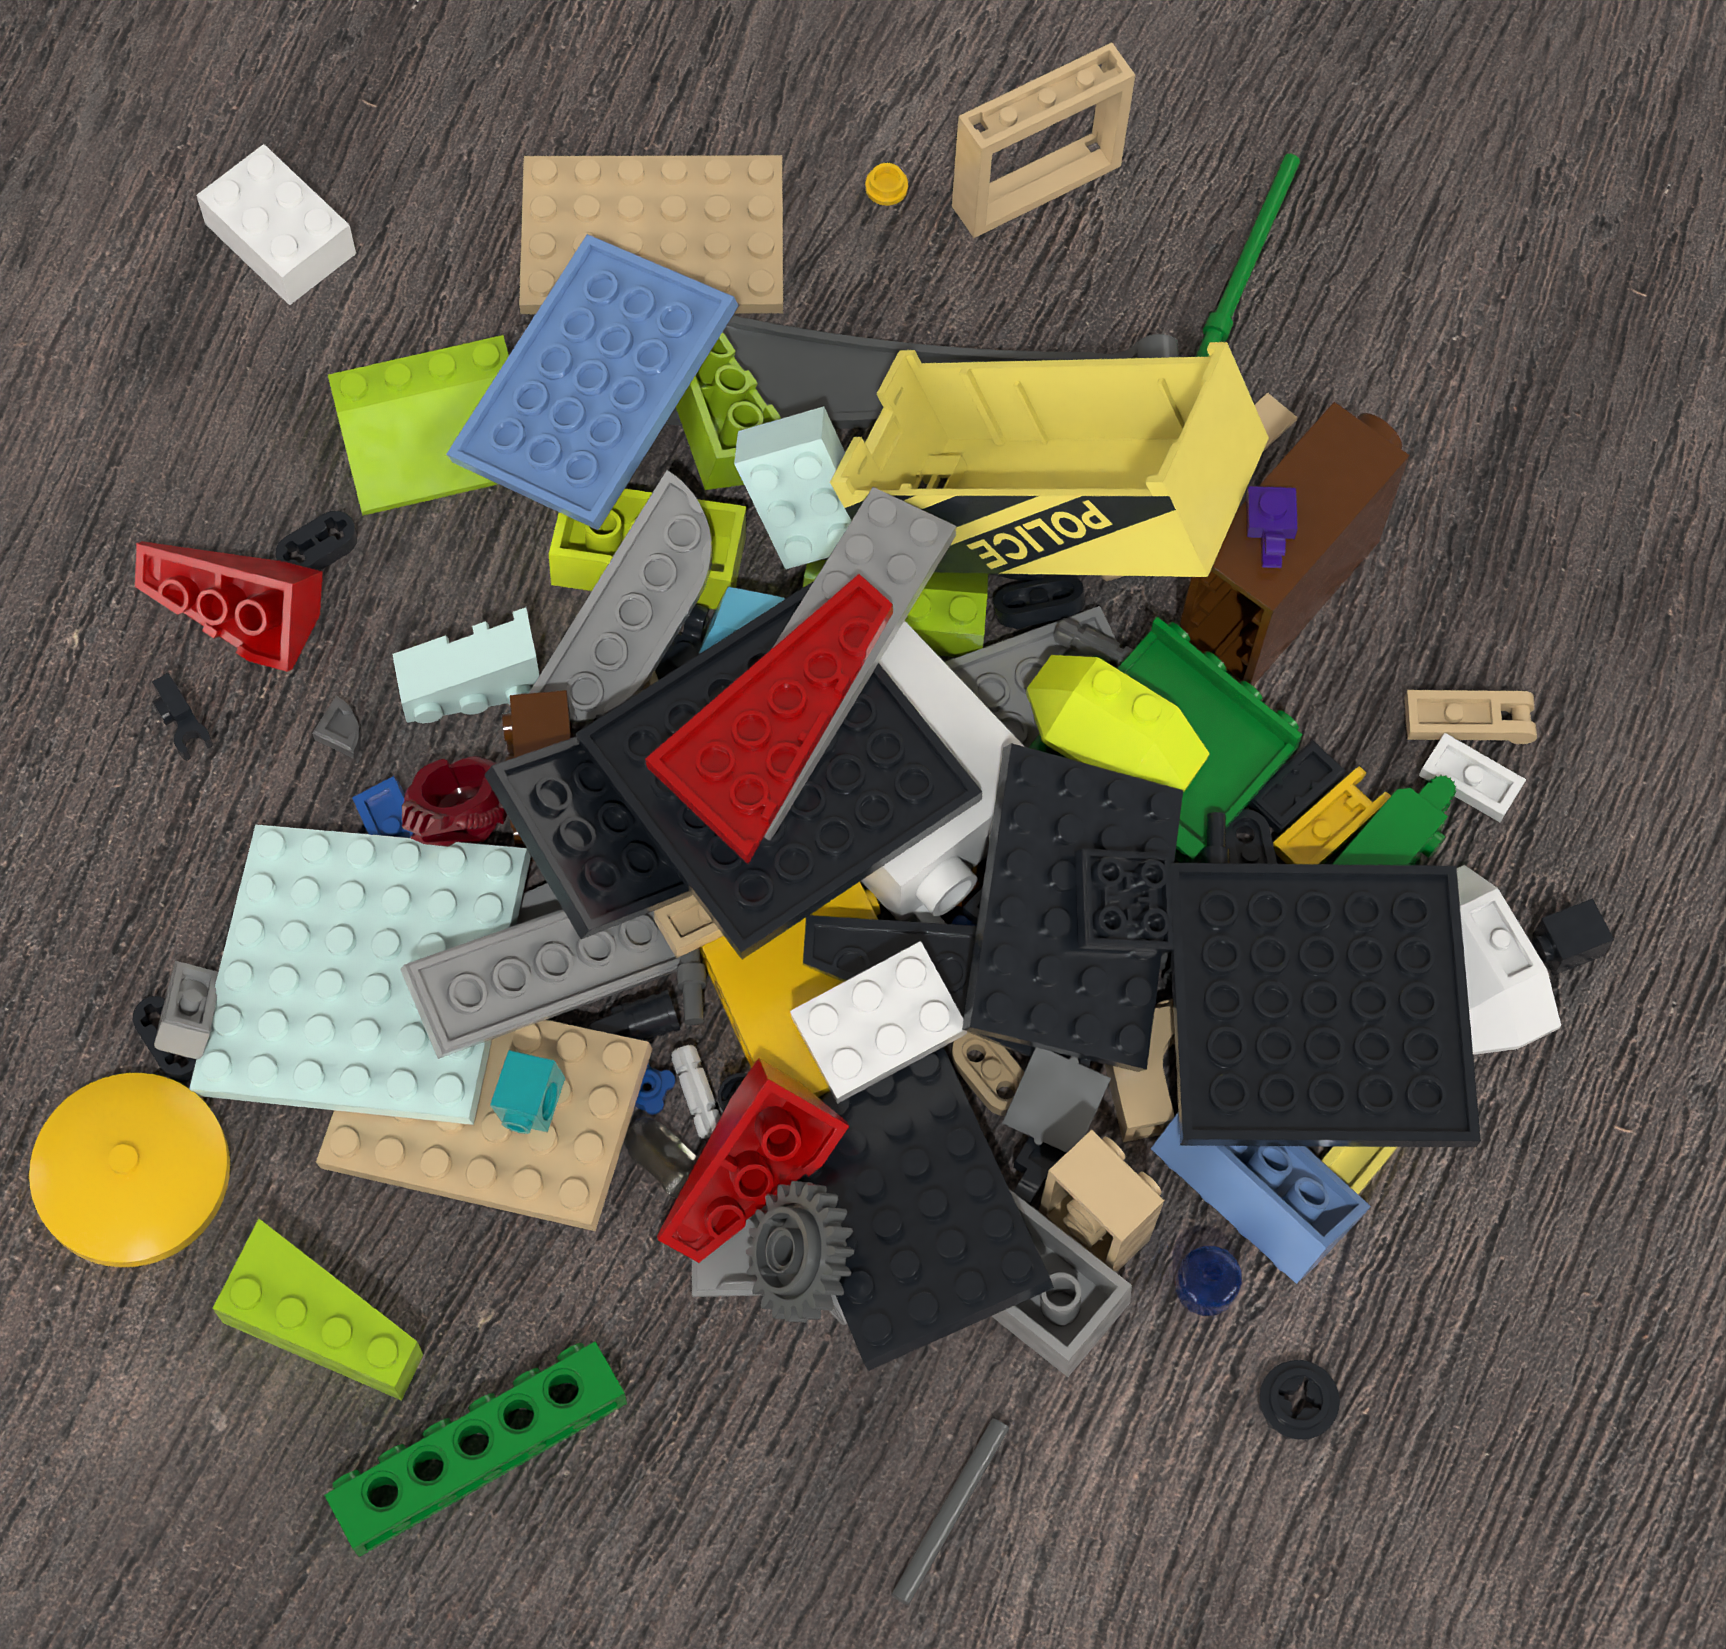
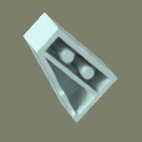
M526 607L514 611V620L489 628V624L485 621L472 626L474 634L449 643V638L445 635L392 654L406 722L432 723L441 719L444 715L460 712L469 715L478 714L491 706L506 703L510 705V695L529 694L540 675Z

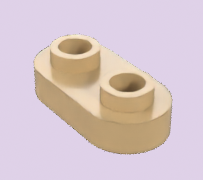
M967 1032L966 1035L955 1040L953 1043V1065L991 1112L1005 1116L1013 1097L1002 1099L997 1095L996 1091L1001 1087H1008L1012 1089L1015 1095L1025 1072L1005 1047ZM972 1050H977L984 1055V1059L980 1062H972L968 1059L967 1054Z

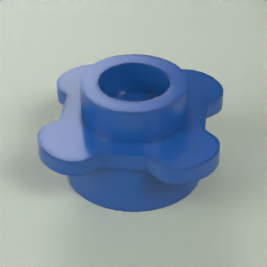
M648 1063L635 1107L645 1110L651 1115L660 1113L664 1108L667 1090L675 1086L673 1073L669 1070H656L650 1067ZM645 1083L651 1084L652 1088L649 1091L643 1090L642 1087Z

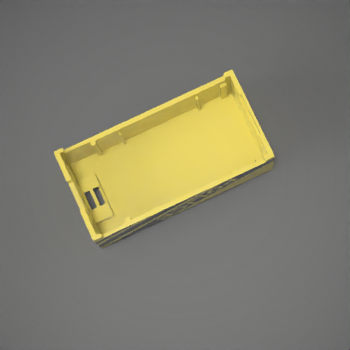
M1210 342L1207 347L1210 357L921 363L915 350H901L898 352L876 394L883 409L868 438L864 442L862 437H853L830 484L851 521L872 487H875L955 525L956 536L934 572L1208 577L1269 437L1227 342ZM940 478H948L943 489H936L941 480ZM922 479L925 484H928L926 489H918Z

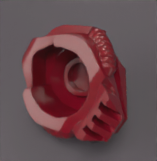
M471 756L451 764L448 760L440 759L421 768L405 792L404 803L402 804L403 829L413 832L411 839L427 845L448 847L456 842L484 843L496 828L497 823L504 824L507 817L506 811L484 776L492 765L498 763L484 757Z

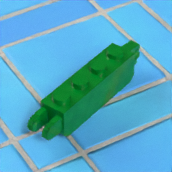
M1440 774L1439 777L1435 776L1434 779H1431L1430 783L1428 782L1419 794L1411 788L1397 789L1333 864L1414 865L1422 854L1427 858H1431L1446 838L1441 831L1448 818L1444 813L1448 810L1451 804L1450 800L1453 799L1456 793L1455 789L1457 786L1454 785L1455 781H1452L1451 777L1448 778L1447 775L1442 776Z

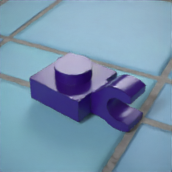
M1248 486L1246 494L1247 537L1261 538L1262 567L1281 568L1282 556H1285L1286 551L1285 539H1295L1297 533L1296 488Z

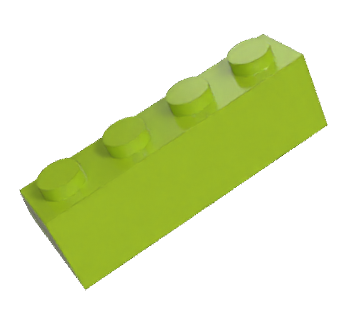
M827 560L807 563L803 587L815 581ZM934 572L907 615L905 622L937 655L960 657L983 648L988 573Z

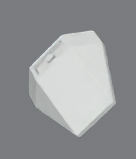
M1463 865L1457 868L1473 1055L1519 1049L1561 1027L1548 971L1499 889L1467 866Z

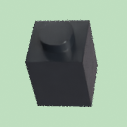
M1593 898L1541 918L1532 934V946L1543 964L1547 963L1553 976L1603 957L1614 941Z

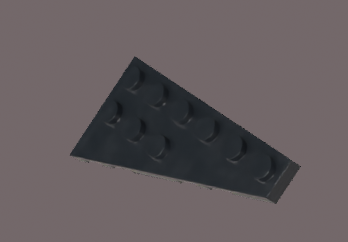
M809 915L806 917L803 966L845 982L921 941L964 1019L977 926ZM967 1031L1030 1058L1036 1048ZM1057 1053V1054H1059V1055H1061V1056H1063V1057H1065V1058H1068V1059H1070L1071 1057H1073V1056H1069V1055ZM1078 1058L1079 1064L1090 1068V1060Z

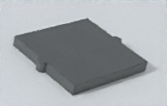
M1035 1048L1002 1124L1033 1137L1037 1145H1041L1044 1142L1067 1153L1086 1135L1111 1078L1079 1064L1077 1057L1068 1059L1052 1051Z

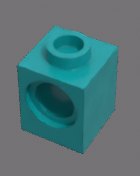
M508 1050L490 1106L501 1120L502 1126L511 1131L522 1134H529L531 1129L548 1132L565 1076L554 1060Z

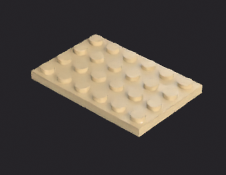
M782 155L524 156L519 298L521 314L537 313L587 234L734 296L739 305L734 314L783 313Z
M543 1020L492 1039L474 1125L334 1110L316 1163L321 1169L596 1231L650 1059L652 1047L649 1042ZM508 1050L554 1060L565 1076L548 1132L531 1129L529 1134H522L511 1131L502 1126L501 1120L490 1106Z

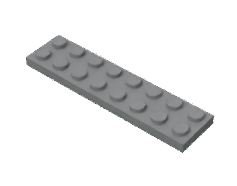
M872 487L773 648L858 574L864 577L893 604V614L766 832L764 838L770 841L956 536L955 525L875 487Z

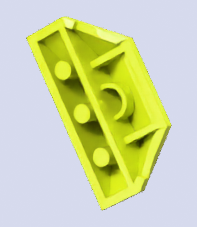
M1051 655L1026 689L1025 693L1028 701L1031 703L1042 742L1068 759L1185 791L1209 757L1210 753L1179 707L1099 657Z

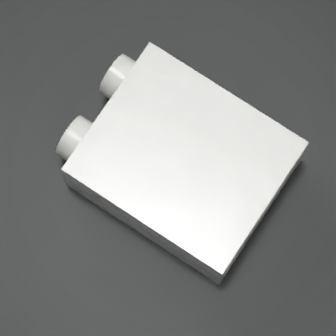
M904 620L879 664L982 790V800L861 880L897 921H906L923 904L934 916L943 915L958 905L972 890L977 881V876L971 869L988 856L1003 747L1011 743L1023 746Z

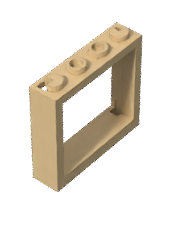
M1109 43L958 116L952 207L973 238L1121 166L1135 74L1113 43ZM1096 104L1092 134L990 183L993 153ZM981 122L986 130L980 133L973 125ZM1097 142L1100 149L1090 152L1087 146Z

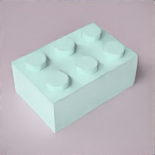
M824 406L738 431L734 464L785 569L829 558L851 523L849 515L830 484L845 451Z

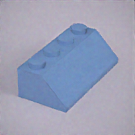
M1178 1112L1151 1147V1150L1171 1170L1182 1177L1201 1195L1205 1202L1212 1205L1243 1237L1251 1241L1280 1271L1285 1273L1296 1284L1333 1249L1371 1207L1305 1146H1180Z

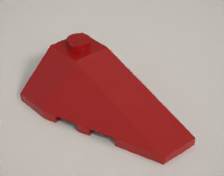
M143 541L136 543L135 587L177 615L181 613L186 614L204 626L202 631L212 638L221 637L236 647V653L247 661L286 672L293 669L320 616L323 571L284 561Z
M758 1058L731 1097L657 1235L658 1241L700 1263L746 1226V1221L755 1214L756 1210L766 1206L765 1196L767 1194L777 1195L778 1185H791L792 1181L799 1180L805 1174L809 1177L822 1167L849 1128L848 1122L799 1081Z

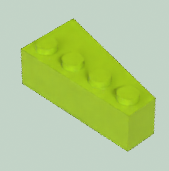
M723 332L676 405V410L705 490L744 485L734 464L738 431L781 419L772 404L767 406L756 390L758 383L749 370L744 371L734 357L736 351Z
M259 1218L213 1306V1310L222 1323L401 1401L424 1356L418 1342Z

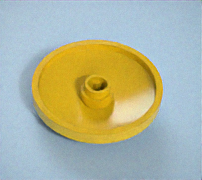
M117 1074L99 1079L80 1088L67 1097L49 1116L32 1150L29 1170L30 1190L35 1208L41 1220L52 1235L72 1253L88 1261L105 1266H143L159 1262L183 1250L194 1242L210 1225L218 1213L227 1191L230 1177V1156L227 1140L214 1113L188 1087L172 1079L155 1074Z

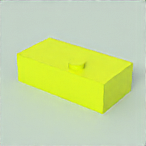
M624 489L599 530L559 512L549 550L551 585L592 591L652 495V492ZM697 499L710 528L712 564L706 586L696 604L709 609H717L727 587L736 588L746 540V506Z

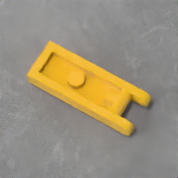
M1360 766L1357 767L1273 842L1275 854L1286 864H1324L1368 824L1391 795L1386 791L1372 802L1356 787L1366 775V772Z

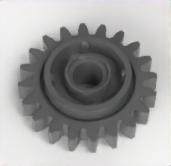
M792 1181L791 1185H778L777 1195L767 1194L765 1196L768 1210L757 1209L755 1212L760 1223L758 1228H749V1234L754 1238L753 1246L746 1249V1254L752 1257L753 1265L747 1270V1275L757 1276L758 1280L753 1286L752 1293L764 1295L760 1307L772 1310V1317L774 1319H785L786 1322L807 1323L808 1319H821V1310L832 1311L834 1309L831 1295L844 1294L839 1280L841 1276L851 1275V1271L845 1266L846 1257L854 1254V1250L846 1247V1239L853 1233L852 1228L841 1227V1223L847 1215V1210L835 1208L838 1201L836 1194L826 1193V1186Z

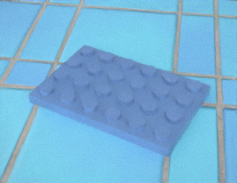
M587 234L446 455L452 463L599 530L739 305L734 296Z

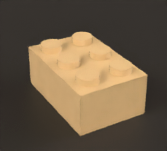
M1091 1130L1049 1169L1039 1212L1117 1273L1150 1241L1164 1200L1160 1197L1162 1194L1160 1187L1149 1175L1144 1172L1137 1174L1123 1161L1125 1154L1112 1139L1106 1136L1101 1139Z

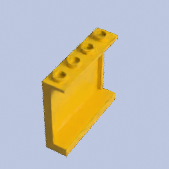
M858 882L810 915L878 920L877 916L881 915V910L876 896L869 889L864 890L861 883ZM806 918L743 960L724 936L701 946L700 957L750 1068L760 1058L799 1081L817 1097L831 1092L790 1014L791 1010L843 983V981L803 966Z

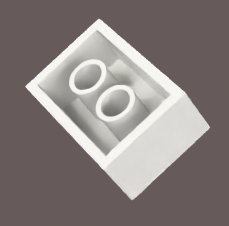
M264 144L196 195L205 224L289 305L356 254L350 225Z
M921 941L790 1011L795 1026L837 1104L967 1034V1031L962 1030L963 1017Z

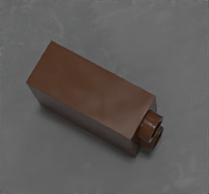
M1333 402L1258 486L1296 488L1297 533L1295 539H1285L1286 551L1285 556H1282L1281 568L1262 567L1261 538L1247 537L1245 501L1236 511L1208 577H1191L1180 627L1189 635V643L1200 652L1208 651L1218 656L1226 666L1225 672L1240 683L1243 680L1254 686L1379 543L1410 456L1402 450V442L1399 435L1386 421L1369 413H1362L1356 418L1340 405Z

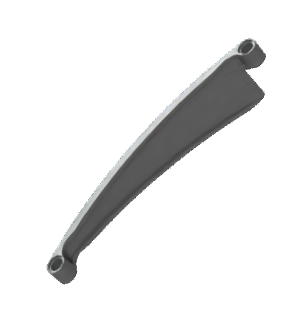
M734 315L723 330V333L736 351L735 359L744 371L749 370L758 383L756 390L767 406L771 404L774 406L781 419L824 406L834 429L873 428L883 409L876 394L898 352L901 350H915L921 363L1179 357L1178 339L1166 334L1146 336L1136 342L1131 348L1111 355L1094 352L1012 351L915 344L815 331ZM676 407L666 421V425L682 426Z

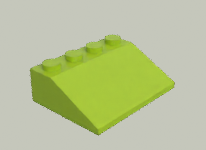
M503 335L328 374L362 516L498 485L485 477L452 463L446 453L509 357Z

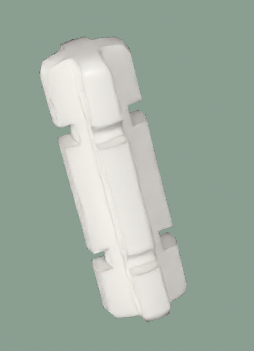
M686 1045L672 1052V1062L676 1073L681 1074L679 1075V1081L690 1113L695 1115L694 1124L698 1135L703 1139L709 1138L721 1116L718 1109H714L716 1102L703 1068H699L701 1060L694 1045Z

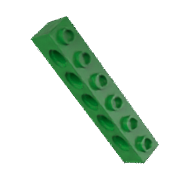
M596 1341L586 1347L583 1343H577L567 1348L557 1356L558 1363L542 1372L539 1368H534L521 1374L512 1382L514 1388L498 1397L494 1393L482 1396L469 1405L468 1414L454 1422H451L449 1418L436 1422L423 1432L424 1439L406 1448L405 1444L392 1447L378 1457V1465L361 1474L360 1470H354L338 1478L332 1484L334 1490L324 1496L357 1556H363L626 1405L625 1393ZM570 1383L579 1389L576 1398L570 1403L558 1404L551 1399L553 1390L560 1384ZM525 1408L532 1411L534 1417L528 1427L515 1430L507 1425V1419L514 1410ZM479 1433L489 1438L488 1446L481 1454L472 1456L462 1451L464 1441L472 1434ZM437 1459L443 1462V1471L437 1479L422 1481L417 1477L420 1465L426 1460ZM383 1485L396 1486L398 1488V1495L391 1505L381 1508L372 1504L373 1494L379 1487Z

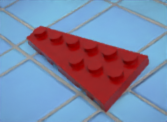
M858 574L645 758L646 767L747 864H749L891 618L893 604L864 577Z

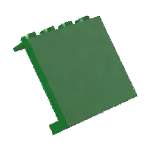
M1156 617L1149 634L1117 669L1179 707L1210 753L1203 766L1183 792L1175 859L1179 863H1197L1201 858V851L1206 847L1207 814L1212 812L1224 813L1226 815L1227 829L1299 746L1303 734L1298 731L1299 726L1291 716L1281 710L1274 712L1261 701L1263 699L1262 695L1254 686L1243 680L1239 683L1226 673V666L1217 656L1208 651L1202 653L1189 643V635L1180 626L1173 622L1166 624L1159 617ZM1047 746V753L1066 758L1059 752Z

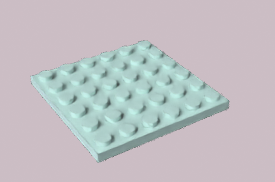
M255 825L215 984L217 1000L211 1031L203 1056L196 1060L189 1089L198 1096L474 1125L492 1040L438 1059L400 969L404 964L516 926L531 858L527 848L461 842L445 847L422 844L411 838Z

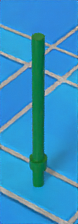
M1286 154L1281 162L1215 312L1209 314L1204 325L1203 334L1205 336L1196 357H1210L1207 351L1209 343L1225 342L1233 327L1231 318L1300 164V159L1294 154Z

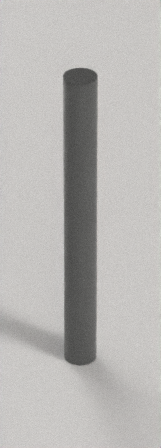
M991 1419L891 1595L901 1603L909 1605L1009 1431V1427L1001 1421Z

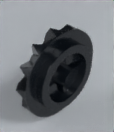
M1304 1360L1283 1362L1267 1374L1260 1387L1259 1409L1262 1411L1268 1427L1282 1434L1285 1439L1305 1440L1307 1442L1325 1433L1338 1415L1340 1397L1337 1386L1332 1377L1322 1367ZM1304 1382L1306 1383L1304 1389L1306 1392L1305 1400L1312 1403L1313 1407L1312 1409L1303 1408L1293 1419L1291 1418L1293 1413L1291 1411L1292 1403L1286 1400L1284 1395H1294Z

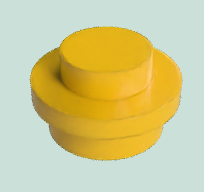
M882 163L874 167L867 175L865 190L873 202L884 206L894 205L902 201L907 195L908 179L897 165Z

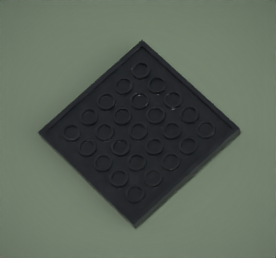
M813 582L575 733L579 745L742 960L982 800V790L879 663L771 841L766 838L762 839L749 864L646 767L645 758L773 648Z
M1171 863L1174 950L1171 951L1180 1146L1477 1147L1479 1145L1481 1137L1456 866Z

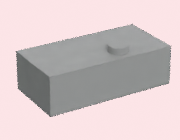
M1010 1190L1054 1288L992 1315V1317L1065 1376L1069 1377L1130 1304L1132 1285Z

